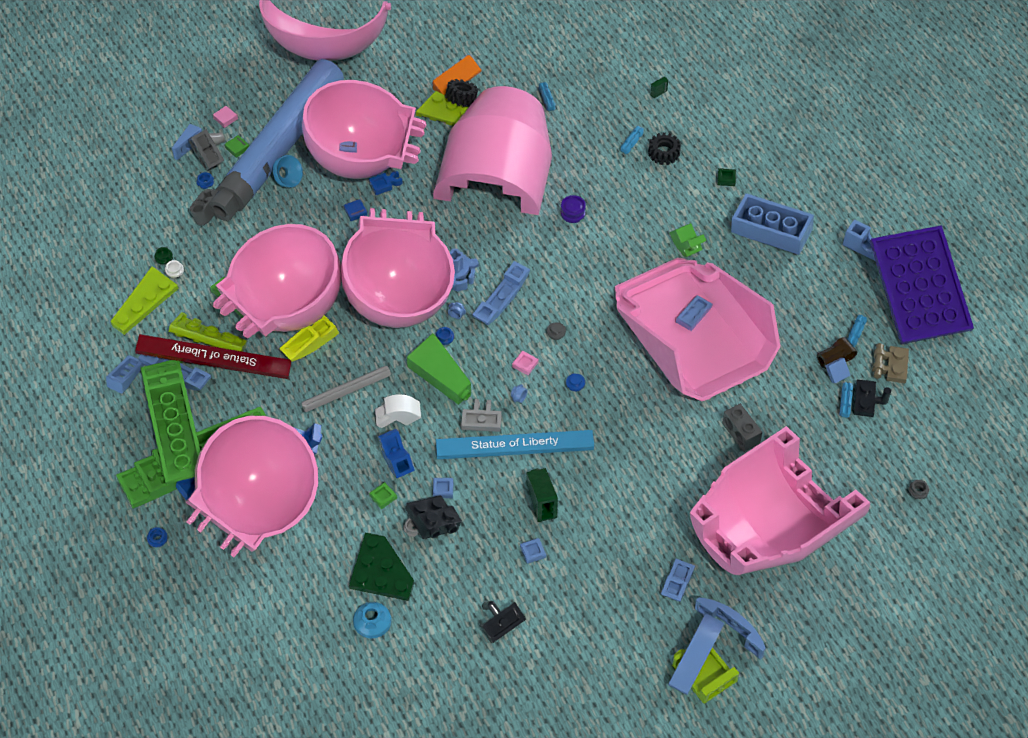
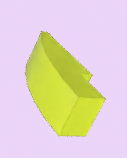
M324 315L312 326L301 329L279 349L293 362L323 346L337 336L339 331Z

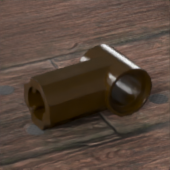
M842 337L832 347L818 353L816 358L820 366L826 369L825 365L839 358H844L846 362L852 360L858 351L846 337Z

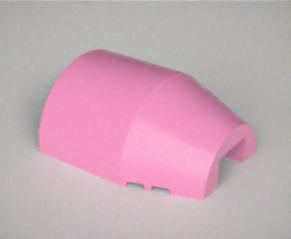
M497 86L481 92L449 132L433 199L451 202L454 188H468L470 180L502 185L503 194L521 197V213L539 215L552 160V151L542 104L528 92L513 87Z
M787 426L724 467L720 477L711 484L707 494L703 495L690 511L691 522L700 542L710 556L731 574L741 575L799 562L863 518L869 511L870 502L857 490H854L844 498L839 496L833 500L812 481V470L799 459L800 438Z

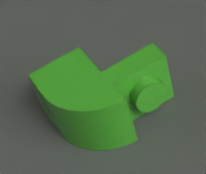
M691 223L669 232L674 245L684 257L703 250L701 243L705 242L706 238L704 234L697 236Z

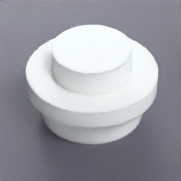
M172 260L167 263L165 272L167 276L177 278L183 274L184 268L179 261Z

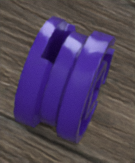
M577 195L565 197L561 202L562 219L569 223H578L584 219L586 210L584 199Z

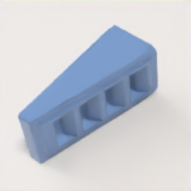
M192 124L188 125L172 147L175 160L180 159L192 149L188 139L202 132L200 127Z
M128 355L106 376L107 387L122 394L145 364L139 359Z

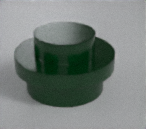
M160 247L156 250L154 258L158 264L164 265L172 261L173 254L168 248Z

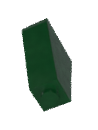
M537 468L526 472V483L537 522L556 519L558 497L546 468Z

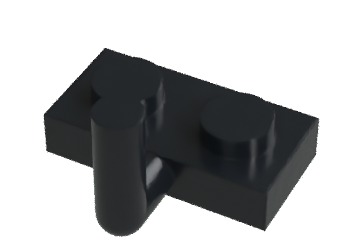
M857 379L854 415L874 417L875 404L886 405L891 395V388H884L882 397L875 396V381Z
M494 601L482 604L483 610H490L493 614V617L480 625L490 643H494L526 620L516 602H512L501 611Z

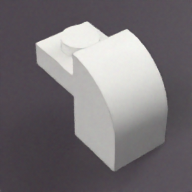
M407 395L388 396L384 398L385 404L375 409L376 425L380 428L396 420L404 425H409L421 418L420 401Z

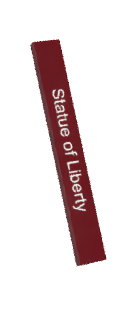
M139 334L135 354L289 379L292 363L290 359Z

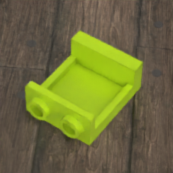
M712 648L691 689L702 703L705 704L738 681L739 672L735 667L730 669ZM680 649L675 653L672 665L675 669L678 667L687 649Z

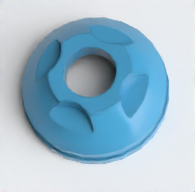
M284 155L275 161L273 175L279 185L291 188L300 183L303 169L297 158L291 155ZM281 167L284 168L286 172L284 178L281 177L279 174V170Z
M378 602L365 603L354 614V628L358 634L365 638L381 637L391 626L390 612L383 604ZM369 611H375L378 614L374 620H368L365 615Z

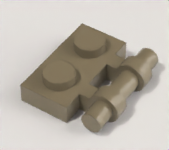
M878 343L873 355L875 358V363L872 366L874 378L879 379L881 374H887L886 381L906 383L909 349L890 346L889 352H886L884 345ZM883 360H888V366L882 364Z

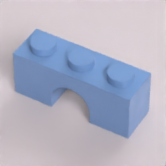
M854 219L845 233L843 245L875 261L870 240L873 238L870 235L871 227Z

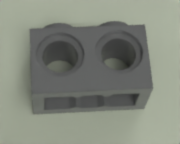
M207 129L188 139L205 170L224 161Z
M741 403L724 411L722 424L743 452L760 444L762 431Z

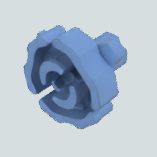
M451 249L449 253L453 259L455 269L452 290H466L468 284L474 283L475 268L479 267L477 258H468L458 249ZM468 272H469L470 275L468 276V280H467V279H465V278H466V275H467Z

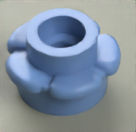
M459 302L449 304L448 314L451 317L460 319L466 314L463 304Z
M522 384L517 387L515 386L511 391L513 401L515 403L516 401L522 403L527 396L528 390Z

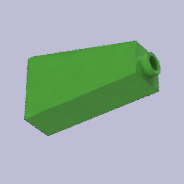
M433 333L407 356V367L458 405L463 400H468L471 396V382Z

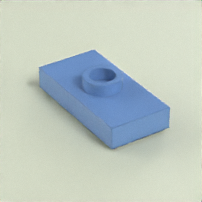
M697 295L676 318V323L692 331L709 312L713 304Z

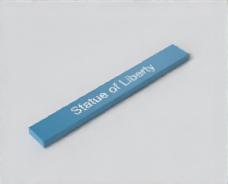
M593 430L436 439L437 460L594 450Z

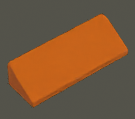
M467 55L433 80V90L445 95L449 81L452 79L454 81L455 79L459 81L463 79L465 82L466 80L469 81L479 74L481 69L474 59Z

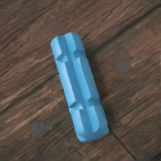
M546 82L539 83L538 89L546 110L554 111L556 105Z
M636 126L621 145L620 151L628 154L643 135L644 129Z
M858 315L847 338L854 347L857 345L858 338H860L864 325L867 322V318L863 315Z
M843 383L840 417L848 418L850 416L852 383Z

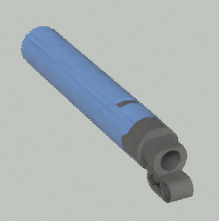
M326 59L317 61L227 173L215 191L213 189H206L200 193L190 206V212L197 225L207 224L214 215L223 221H229L237 211L244 209L273 172L275 161L279 157L286 155L303 134V110L308 98L322 86L344 80L343 73L337 65Z

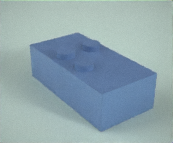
M745 194L732 217L731 232L800 255L813 230L814 215Z

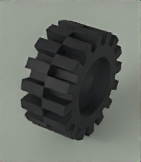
M452 79L448 82L445 98L449 102L452 101V104L456 103L457 106L462 105L466 107L467 105L470 107L477 97L478 88L467 80L465 82L463 79H460V81Z
M663 132L662 135L658 133L657 137L654 135L649 142V157L651 156L652 161L655 159L657 164L660 162V165H663L664 162H666V165H669L670 161L672 164L675 163V160L677 161L680 156V140L675 135L671 137V133L666 135V132ZM664 146L670 148L671 150L662 151L658 148Z

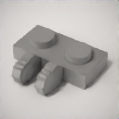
M475 399L474 410L463 409L461 430L501 431L502 411H491V400H487L486 410H479V399Z

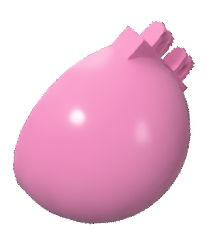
M340 80L322 86L308 98L303 110L302 132L311 155L323 168L344 178L363 179L378 175L390 167L402 169L403 162L416 164L421 150L417 146L408 144L409 135L422 137L427 124L426 121L414 117L415 107L403 105L394 95L380 86L364 81ZM347 141L356 142L357 153L340 151L339 144Z
M370 208L369 217L360 216L358 231L351 237L343 252L340 272L342 286L347 298L362 316L381 326L404 328L424 322L435 315L445 304L453 288L455 269L448 248L435 234V222L424 221L423 212L418 213L417 220H412V211H407L406 219L387 218L386 209H382L379 218L375 217V209Z
M301 224L279 225L259 232L237 251L231 261L227 277L216 285L221 295L214 301L213 307L220 309V313L224 316L237 309L244 317L238 321L236 329L243 331V336L246 338H250L258 331L266 337L272 331L289 332L311 326L331 309L337 299L341 286V263L333 243L316 228Z
M267 416L242 417L232 420L217 429L207 439L198 455L195 467V490L186 501L195 510L188 518L187 523H193L199 513L202 514L205 519L198 525L197 530L200 533L211 521L228 534L220 548L223 550L227 548L232 538L239 542L231 551L230 555L233 557L238 554L243 546L253 552L264 538L282 534L295 526L309 511L318 487V467L314 453L306 439L292 426Z

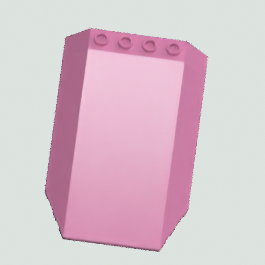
M676 258L615 286L618 312L662 372L681 393L702 402L767 371L781 347L774 304L713 263L707 262L705 265L697 264L696 260ZM698 295L712 303L713 306L696 327L690 331L676 323V318Z

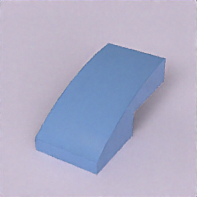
M675 559L661 595L681 602L694 572L695 565Z

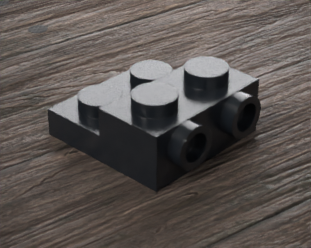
M441 495L410 502L405 507L422 539L436 538L439 535L455 533L462 522L455 508L447 506Z

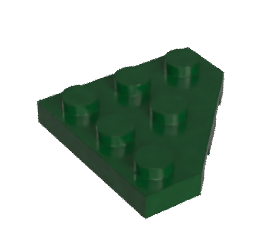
M365 532L349 583V589L409 601L414 586V579L385 536Z

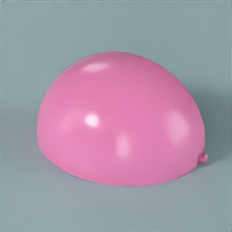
M260 0L259 2L262 19L272 37L288 51L303 58L316 61L320 59L329 61L342 60L368 48L380 35L387 19L388 10H391V3L383 1L378 14L367 24L357 29H331L311 25L292 18L279 10L270 0Z

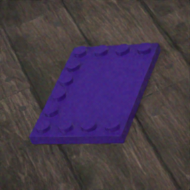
M942 225L871 238V248L901 345L968 332L974 329Z

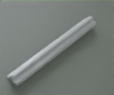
M383 366L301 402L302 408L305 412L311 411L391 375L388 366Z

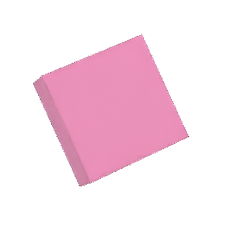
M227 106L213 114V118L224 128L238 119L237 114Z
M522 351L512 363V367L529 375L538 364L539 359Z

